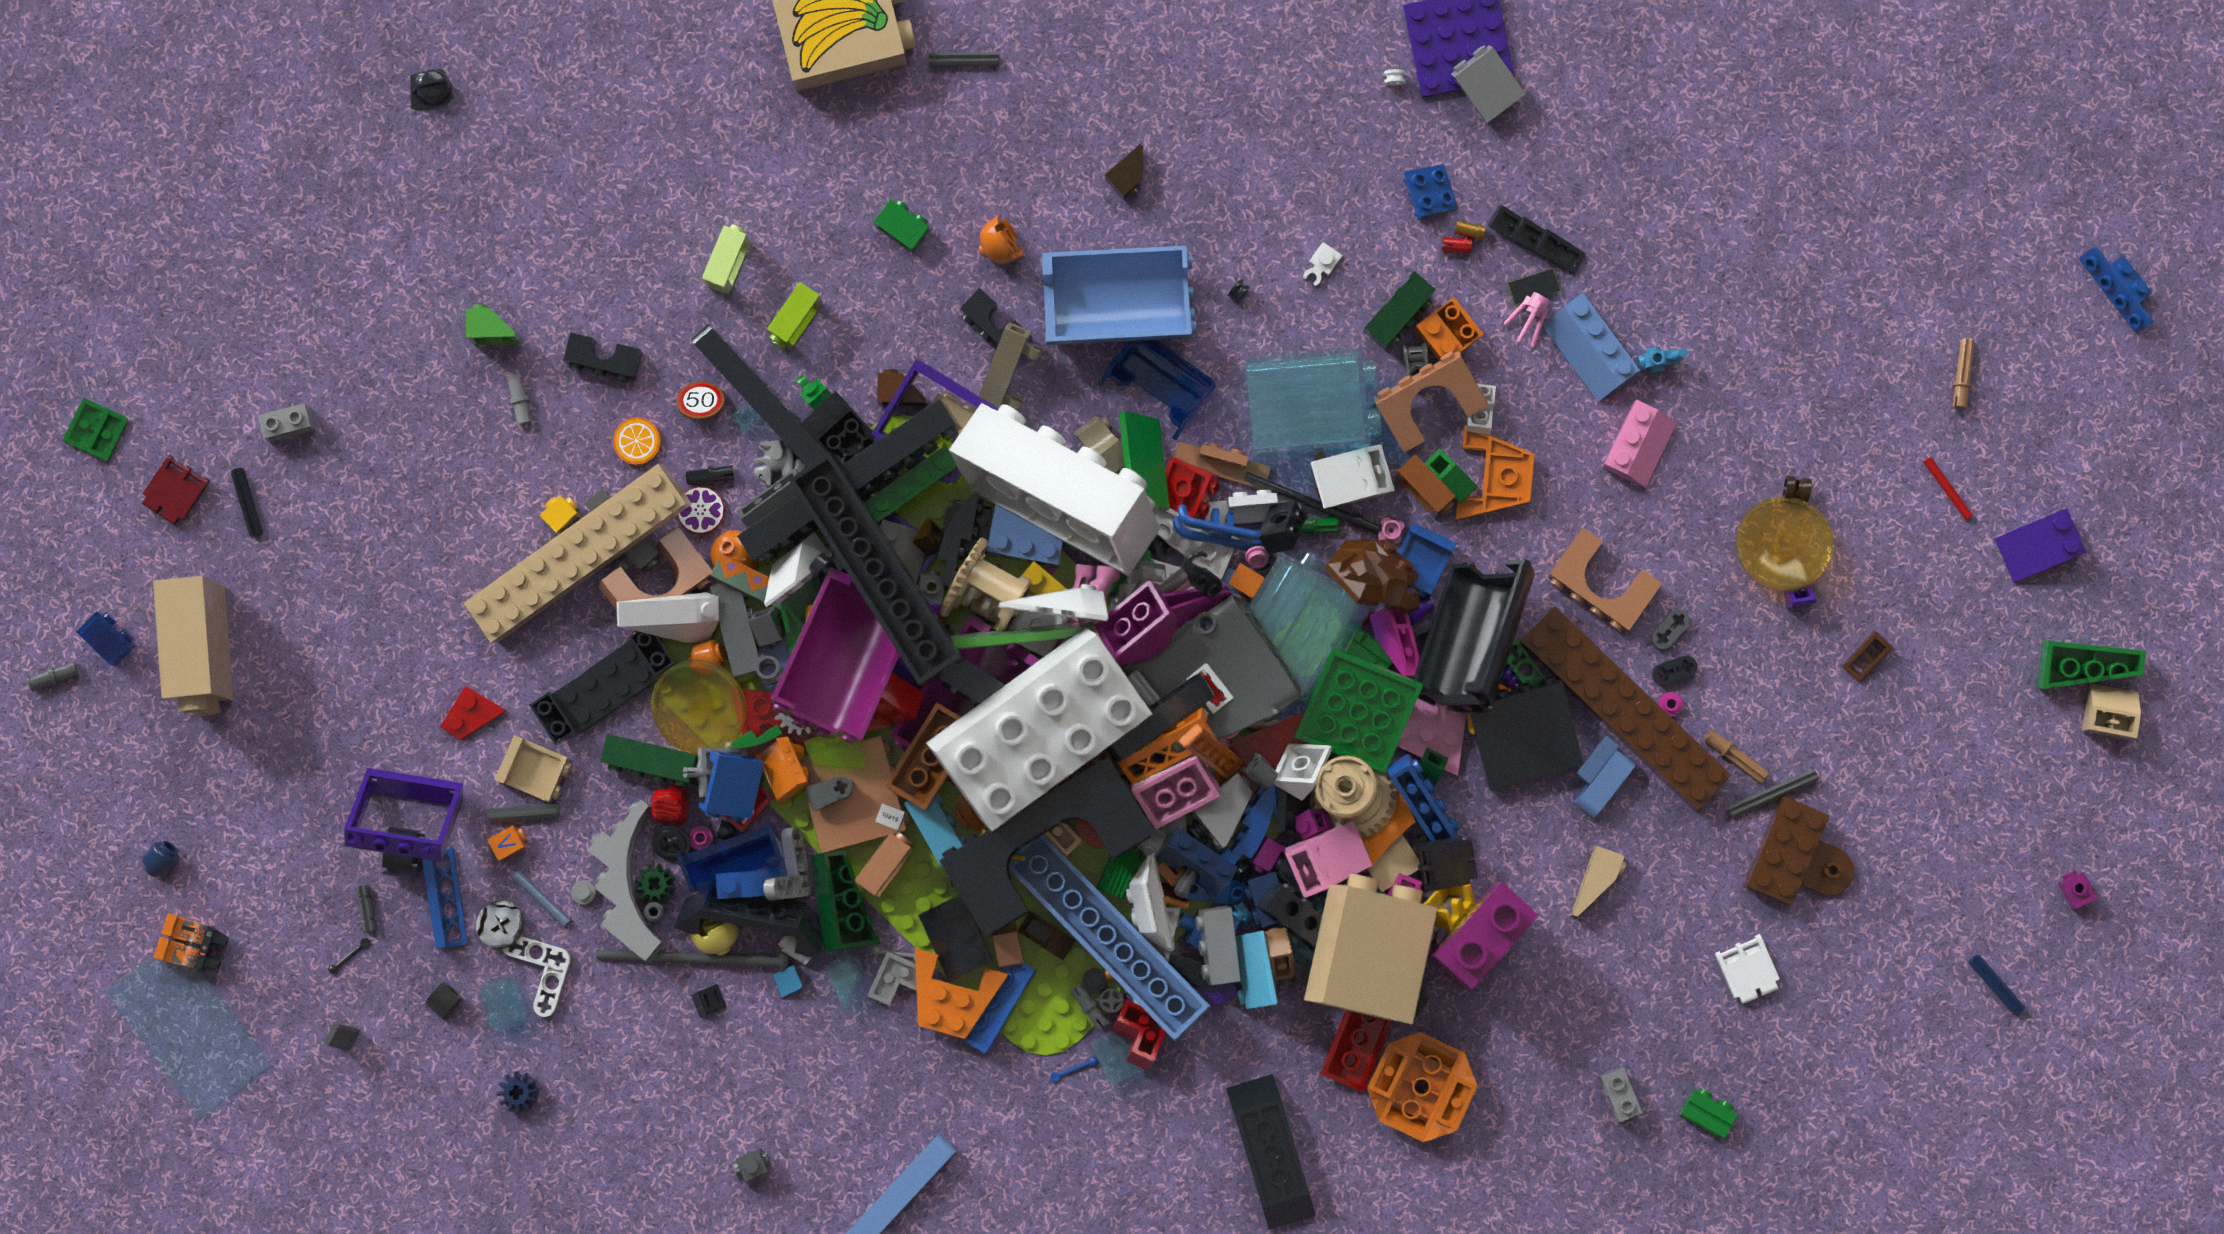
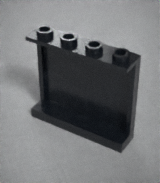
M1549 676L1542 678L1541 683L1534 685L1532 683H1524L1518 685L1516 690H1499L1489 711L1480 714H1470L1486 776L1484 777L1490 791L1584 765L1564 684L1559 678Z

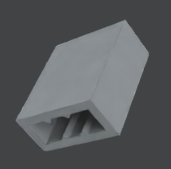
M1484 45L1473 53L1474 57L1469 61L1463 60L1458 63L1451 75L1483 120L1488 123L1526 93L1495 49L1490 45L1488 47Z

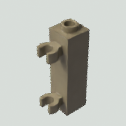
M1010 322L1003 331L979 393L981 398L998 408L1001 405H1007L1017 411L1021 406L1023 399L1008 394L1022 355L1025 354L1033 360H1037L1041 355L1043 349L1041 346L1028 343L1031 331Z

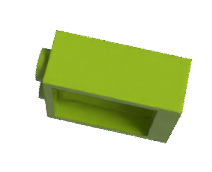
M799 282L767 328L770 334L769 338L772 340L771 342L782 350L785 346L791 350L822 306L823 301L820 295Z

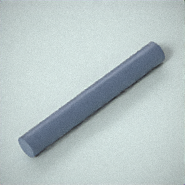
M519 870L513 874L512 878L564 927L571 921Z

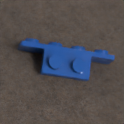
M2094 246L2079 257L2080 262L2136 334L2153 323L2152 318L2140 304L2152 292L2124 255L2110 264L2100 250Z

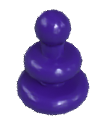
M1507 666L1504 669L1500 682L1505 680L1504 685L1506 687L1512 685L1513 689L1516 690L1520 683L1516 682V674L1511 675L1513 668Z

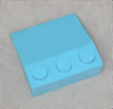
M1264 931L1235 936L1242 990H1238L1240 1005L1245 1004L1246 1009L1277 1004Z

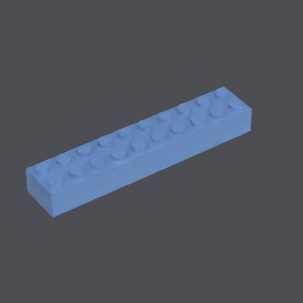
M1045 835L1040 836L1015 853L1016 855L1024 856L1025 860L1011 859L1009 870L1176 1042L1211 1008Z

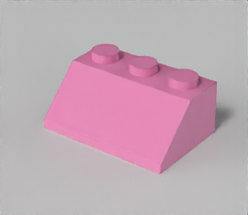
M1636 399L1602 468L1646 488L1676 423L1658 409Z

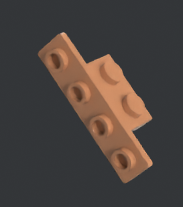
M1178 442L1175 457L1218 475L1219 478L1259 489L1263 488L1243 480L1246 472L1268 480L1271 467L1249 461V457L1244 456V451L1238 449H1231V451L1222 450L1221 445L1208 442L1207 445L1202 444L1201 447Z

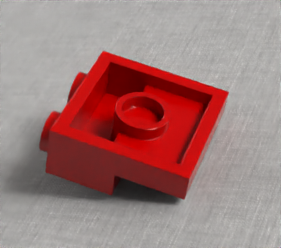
M1171 456L1165 470L1169 508L1178 512L1180 505H1186L1189 516L1196 519L1205 518L1211 508V505L1208 504L1211 495L1214 496L1219 490L1220 483L1217 482L1219 476L1199 466H1194L1182 459Z

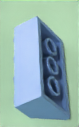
M1584 293L1565 305L1542 325L1598 402L1640 371Z

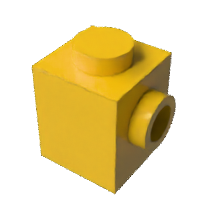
M560 495L558 498H551L545 505L546 509L539 515L559 535L579 516L576 511L578 506L569 497L565 500Z

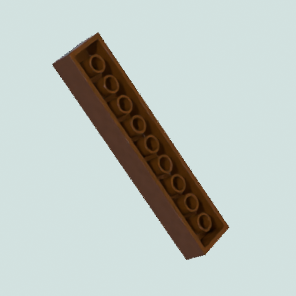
M1555 606L1520 641L1521 645L1552 676L1563 681L1564 687L1693 811L1699 810L1731 776L1717 760Z

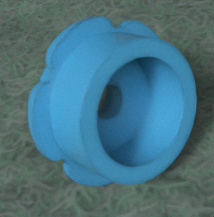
M1242 902L1237 906L1233 905L1234 911L1232 915L1234 919L1240 922L1239 924L1243 922L1247 925L1248 921L1253 918L1247 907Z

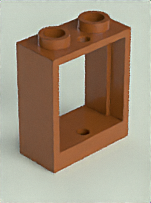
M1416 454L1395 474L1394 477L1434 518L1438 514L1443 517L1454 505L1452 500L1455 498V495Z

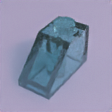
M853 953L824 965L843 1010L850 1008L862 977L860 971L864 970L859 956L854 958Z

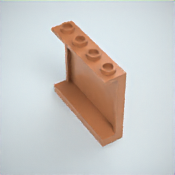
M882 736L803 758L802 765L808 768L809 784L804 787V790L814 784L840 776L850 778L855 787L854 792L848 798L817 811H813L805 790L821 853L888 836L890 833L895 834L908 831L906 825H910L907 810L903 811L905 813L898 830L875 822L882 804L902 811L900 802L904 801L903 798L884 786L894 771L895 765L889 764L887 755L891 754L888 740L883 741ZM839 781L840 786L836 787L837 791H842L845 794L848 784Z

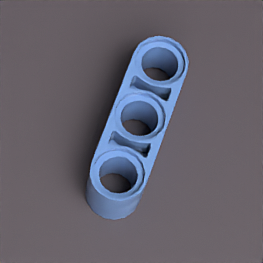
M1617 749L1590 784L1587 783L1574 800V804L1594 818L1631 773L1636 763Z

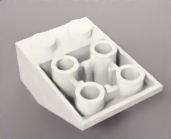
M1381 444L1310 462L1324 509L1376 498L1395 491Z
M815 532L772 564L764 602L766 607L774 601L778 605L791 593H794L804 583L809 581L813 577L809 566L819 554L825 553L828 557L832 556Z

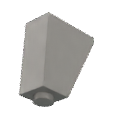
M1238 773L1219 786L1220 797L1189 812L1194 819H1197L1204 826L1209 834L1208 837L1218 849H1222L1228 844L1253 793L1248 779L1244 775L1240 776Z

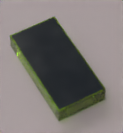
M1553 268L1507 282L1514 306L1522 304L1525 297H1531L1534 292L1544 297L1560 292Z

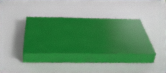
M1123 411L1119 413L1125 468L1137 473L1147 482L1144 490L1146 495L1154 501V510L1163 512L1169 510L1160 419Z

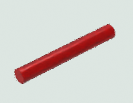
M1929 457L1923 461L1965 521L1973 516L1934 460Z

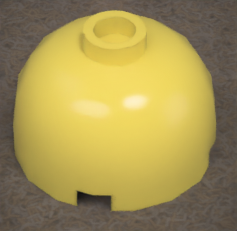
M704 918L699 934L689 933L695 946L703 953L723 955L730 951V947L737 940L739 927L731 923L713 922Z

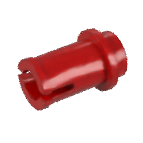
M1465 236V239L1443 237V243L1453 244V246H1443L1442 252L1464 253V256H1466V253L1471 254L1472 239H1467L1468 236Z

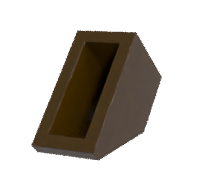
M1139 144L1104 175L1105 181L1123 200L1127 197L1132 199L1141 191L1139 187L1142 183L1143 146Z
M1032 911L1028 913L1018 929L1019 933L1064 961L1076 942L1074 938Z

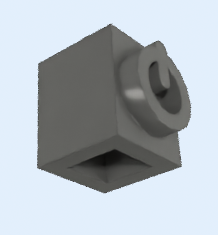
M761 1148L743 1155L732 1162L740 1182H746L770 1171L768 1166L771 1165L766 1151L762 1153Z

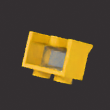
M1471 884L1435 890L1429 899L1424 902L1425 905L1437 907L1434 926L1442 927L1449 932L1454 929L1475 903Z

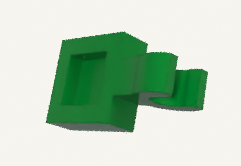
M802 374L795 380L804 390L800 394L801 398L813 410L831 395V392L818 379L811 383Z

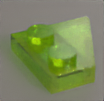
M817 736L804 741L812 764L867 768L857 742L852 745L832 736H829V739Z

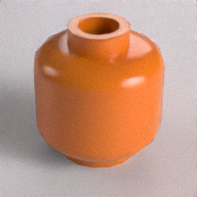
M712 639L694 645L689 656L691 667L697 669L701 674H708L721 669L724 666V661L727 660L724 646Z

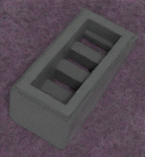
M346 1021L334 1022L324 1040V1044L342 1050H350L360 1033V1029Z

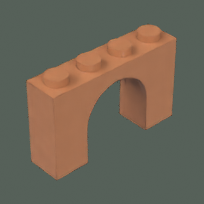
M1459 351L1445 354L1441 357V361L1434 365H1425L1419 370L1420 373L1413 377L1409 375L1402 378L1397 386L1381 390L1377 393V397L1374 398L1379 411L1403 452L1425 441L1421 430L1411 415L1412 400L1423 388L1436 385L1449 389L1456 396L1467 417L1489 406Z
M677 527L661 538L656 546L675 573L676 582L672 590L663 595H648L634 585L621 567L603 578L599 584V589L617 610V602L687 595L697 588L702 590L711 583L710 574L712 569L680 528Z
M1583 527L1549 573L1548 577L1552 579L1550 583L1559 590L1564 588L1571 593L1569 597L1578 604L1586 603L1591 607L1589 611L1596 617L1601 619L1604 616L1610 620L1609 625L1620 633L1622 630L1628 632L1663 583L1646 571L1641 570L1622 596L1614 599H1605L1595 595L1587 586L1585 569L1589 560L1603 541Z
M899 832L896 836L890 833L855 881L873 895L881 897L914 854L915 850L911 848L914 843Z

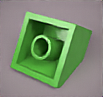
M473 305V309H466V338L473 345L522 344V339L491 308H487V305Z

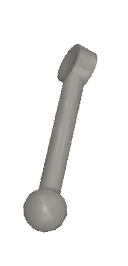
M878 946L872 949V953L875 956L880 954L886 955V952L889 951L900 957L911 958L915 961V953L883 950Z

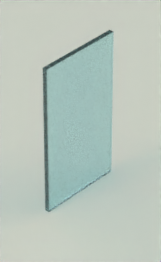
M172 939V941L181 943L179 940ZM153 954L114 985L108 987L105 992L197 1117L201 1119L262 1071L268 1069L271 1064L202 971L158 961L153 958Z

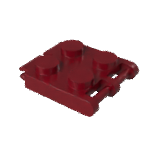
M169 454L142 493L146 496L142 504L155 513H158L163 507L164 509L160 516L176 525L180 519L185 521L209 485L210 480L206 477L203 479L192 472L191 467L181 465ZM172 464V465L176 466L177 468H179V469L182 470L183 472H182V473L179 472L178 470L174 469V468L171 467L170 465ZM190 475L191 477L199 481L200 485L192 479L188 478V476Z

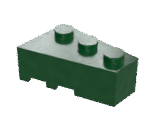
M1414 270L1404 285L1397 289L1395 295L1364 327L1363 332L1384 350L1388 346L1393 348L1401 339L1399 334L1404 328L1409 330L1417 322L1415 316L1420 311L1425 313L1433 304L1430 299L1433 297L1436 289Z

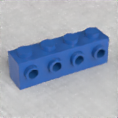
M1407 754L1389 764V777L1430 841L1458 837L1460 827L1454 817L1449 818L1446 811H1448V808L1443 799L1436 798L1433 793L1436 791L1429 778L1425 780L1422 776L1423 769L1418 760H1412L1410 755Z

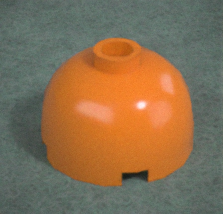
M998 215L988 221L981 229L979 238L981 245H979V250L984 258L988 257L991 261L998 264H1008L1022 257L1024 251L1023 248L1018 249L1015 238H1018L1012 225L1007 219L1001 221L1002 215Z
M729 530L724 532L714 540L711 546L710 558L713 566H715L721 553L754 570L759 562L751 559L738 539L737 535L742 533V531Z

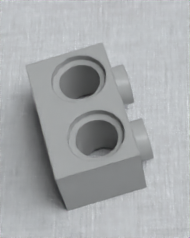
M305 403L258 415L263 439L268 442L316 430L311 409Z
M1617 1067L1598 1075L1617 1122H1622L1643 1113L1624 1067Z

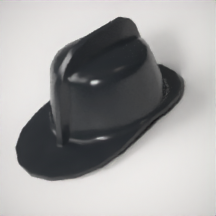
M432 69L410 76L411 109L425 110L443 106L454 98L452 85L445 70Z

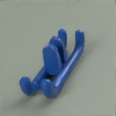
M1180 505L1178 507V516L1173 518V528L1177 534L1189 540L1244 551L1254 546H1263L1258 537L1260 530L1255 531L1234 526V512L1232 511L1227 512L1225 524H1220V511L1218 508H1213L1211 521L1189 516L1186 505ZM1182 522L1192 528L1210 531V534L1186 529ZM1232 536H1236V537H1241V538H1246V539H1251V540H1256V541H1254V542H1248V541L1233 539V538H1231V537H1232Z

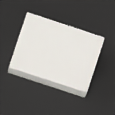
M1288 743L1276 768L1278 775L1273 784L1303 801L1316 786L1319 771L1326 764L1332 747L1328 745Z

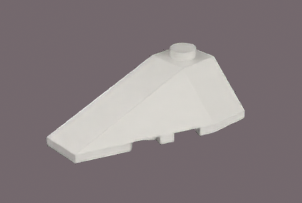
M1081 584V588L1061 590L999 603L1001 608L1089 621H1107L1108 619L1104 592L1096 591V586Z
M706 592L617 602V626L684 643L710 640L719 622L718 596Z

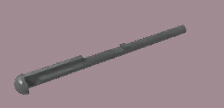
M597 951V959L644 961L633 951ZM658 952L652 960L657 962L779 966V971L786 969L790 962L788 955L784 952H780L779 956Z

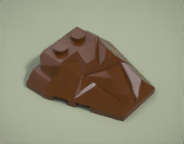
M1360 538L1345 540L1324 567L1358 604L1377 607L1379 603L1386 604L1384 606L1385 609L1392 610L1396 606L1401 613L1415 612L1420 607L1419 592L1413 587L1418 580V573L1413 569V564L1397 552V547L1391 541L1386 539L1370 540Z

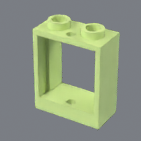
M732 224L731 227L723 226L702 276V280L707 287L729 295L750 245V241L743 228Z

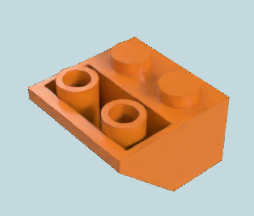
M1455 297L1451 298L1417 324L1414 329L1438 361H1441V357L1449 352L1455 353L1459 351L1462 354L1484 335Z

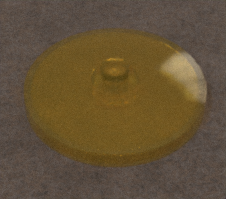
M1773 497L1759 502L1745 514L1737 530L1735 547L1742 568L1755 582L1776 591H1795L1813 584L1823 575L1833 555L1834 540L1830 525L1814 506L1797 498Z
M703 659L681 661L661 675L652 693L651 708L657 728L669 743L684 752L698 755L697 748L727 747L739 736L745 724L746 701L744 693L733 675L714 662Z

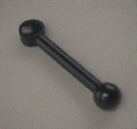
M363 938L359 946L338 963L329 966V973H337L338 968L362 948L369 947L370 940Z

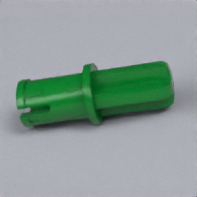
M1312 516V519H1305L1300 534L1313 533V535H1316V533L1338 532V518L1315 519V516Z

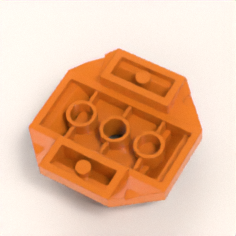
M1417 1032L1387 1044L1367 1090L1378 1121L1422 1142H1426L1458 1130L1478 1085L1464 1052L1422 1032ZM1422 1079L1427 1082L1428 1088L1426 1092L1419 1094L1415 1091V1083Z

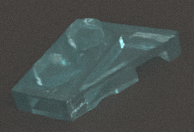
M1112 1031L1089 1042L1110 1087L1144 1070L1125 1061L1131 1046L1123 1042Z

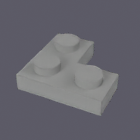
M887 951L867 996L890 1006L899 984L917 991L916 963Z

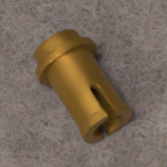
M1458 220L1455 235L1468 236L1475 239L1476 242L1478 240L1483 241L1486 226H1482V223L1477 225Z

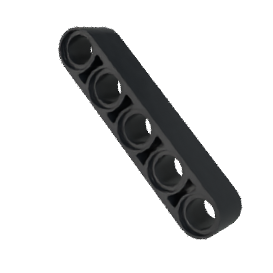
M1199 673L1192 676L1151 704L1148 709L1152 715L1106 748L1115 762L1126 759L1206 704L1214 697L1215 693L1202 674Z

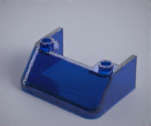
M1158 340L1129 341L1113 358L1097 384L1099 387H1102L1110 378L1119 386H1128L1134 382L1170 407L1171 410L1168 416L1171 423L1178 427L1172 437L1174 440H1177L1186 430L1216 388L1215 382L1209 376Z
M768 819L764 821L765 826L687 855L681 852L676 853L689 891L699 892V895L713 891L712 886L717 885L716 874L754 871L766 866L770 870L783 865L781 860L785 859V855L775 823Z

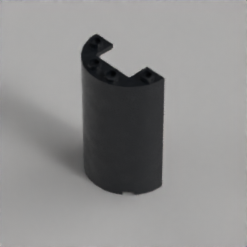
M1518 558L1517 560L1506 561L1505 565L1513 573L1496 572L1495 574L1486 575L1470 562L1451 565L1413 680L1423 683L1418 699L1433 706L1437 702L1441 706L1446 705V710L1465 714L1485 713L1492 708L1535 577V571L1529 560Z

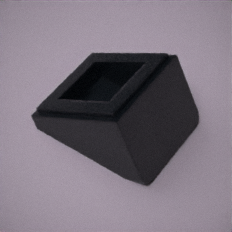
M718 984L691 995L700 1018L726 1007Z

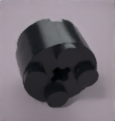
M389 827L387 833L426 839V834H421L420 830ZM383 853L382 867L387 868L383 871V875L413 879L418 875V872L422 871V859Z

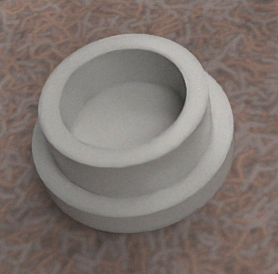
M581 880L573 885L571 895L576 903L585 905L594 900L596 889L591 882Z

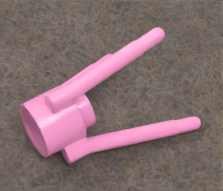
M1536 292L1531 297L1526 296L1523 303L1504 322V325L1507 326L1528 306L1526 310L1531 314L1517 339V343L1522 342L1534 318L1537 316L1539 320L1530 345L1531 348H1534L1545 316L1549 311L1547 306L1550 303L1547 298Z

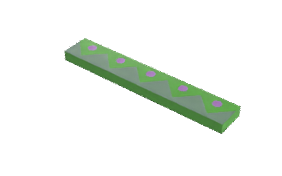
M1093 621L950 635L958 649L1071 638L1084 628L1094 632Z

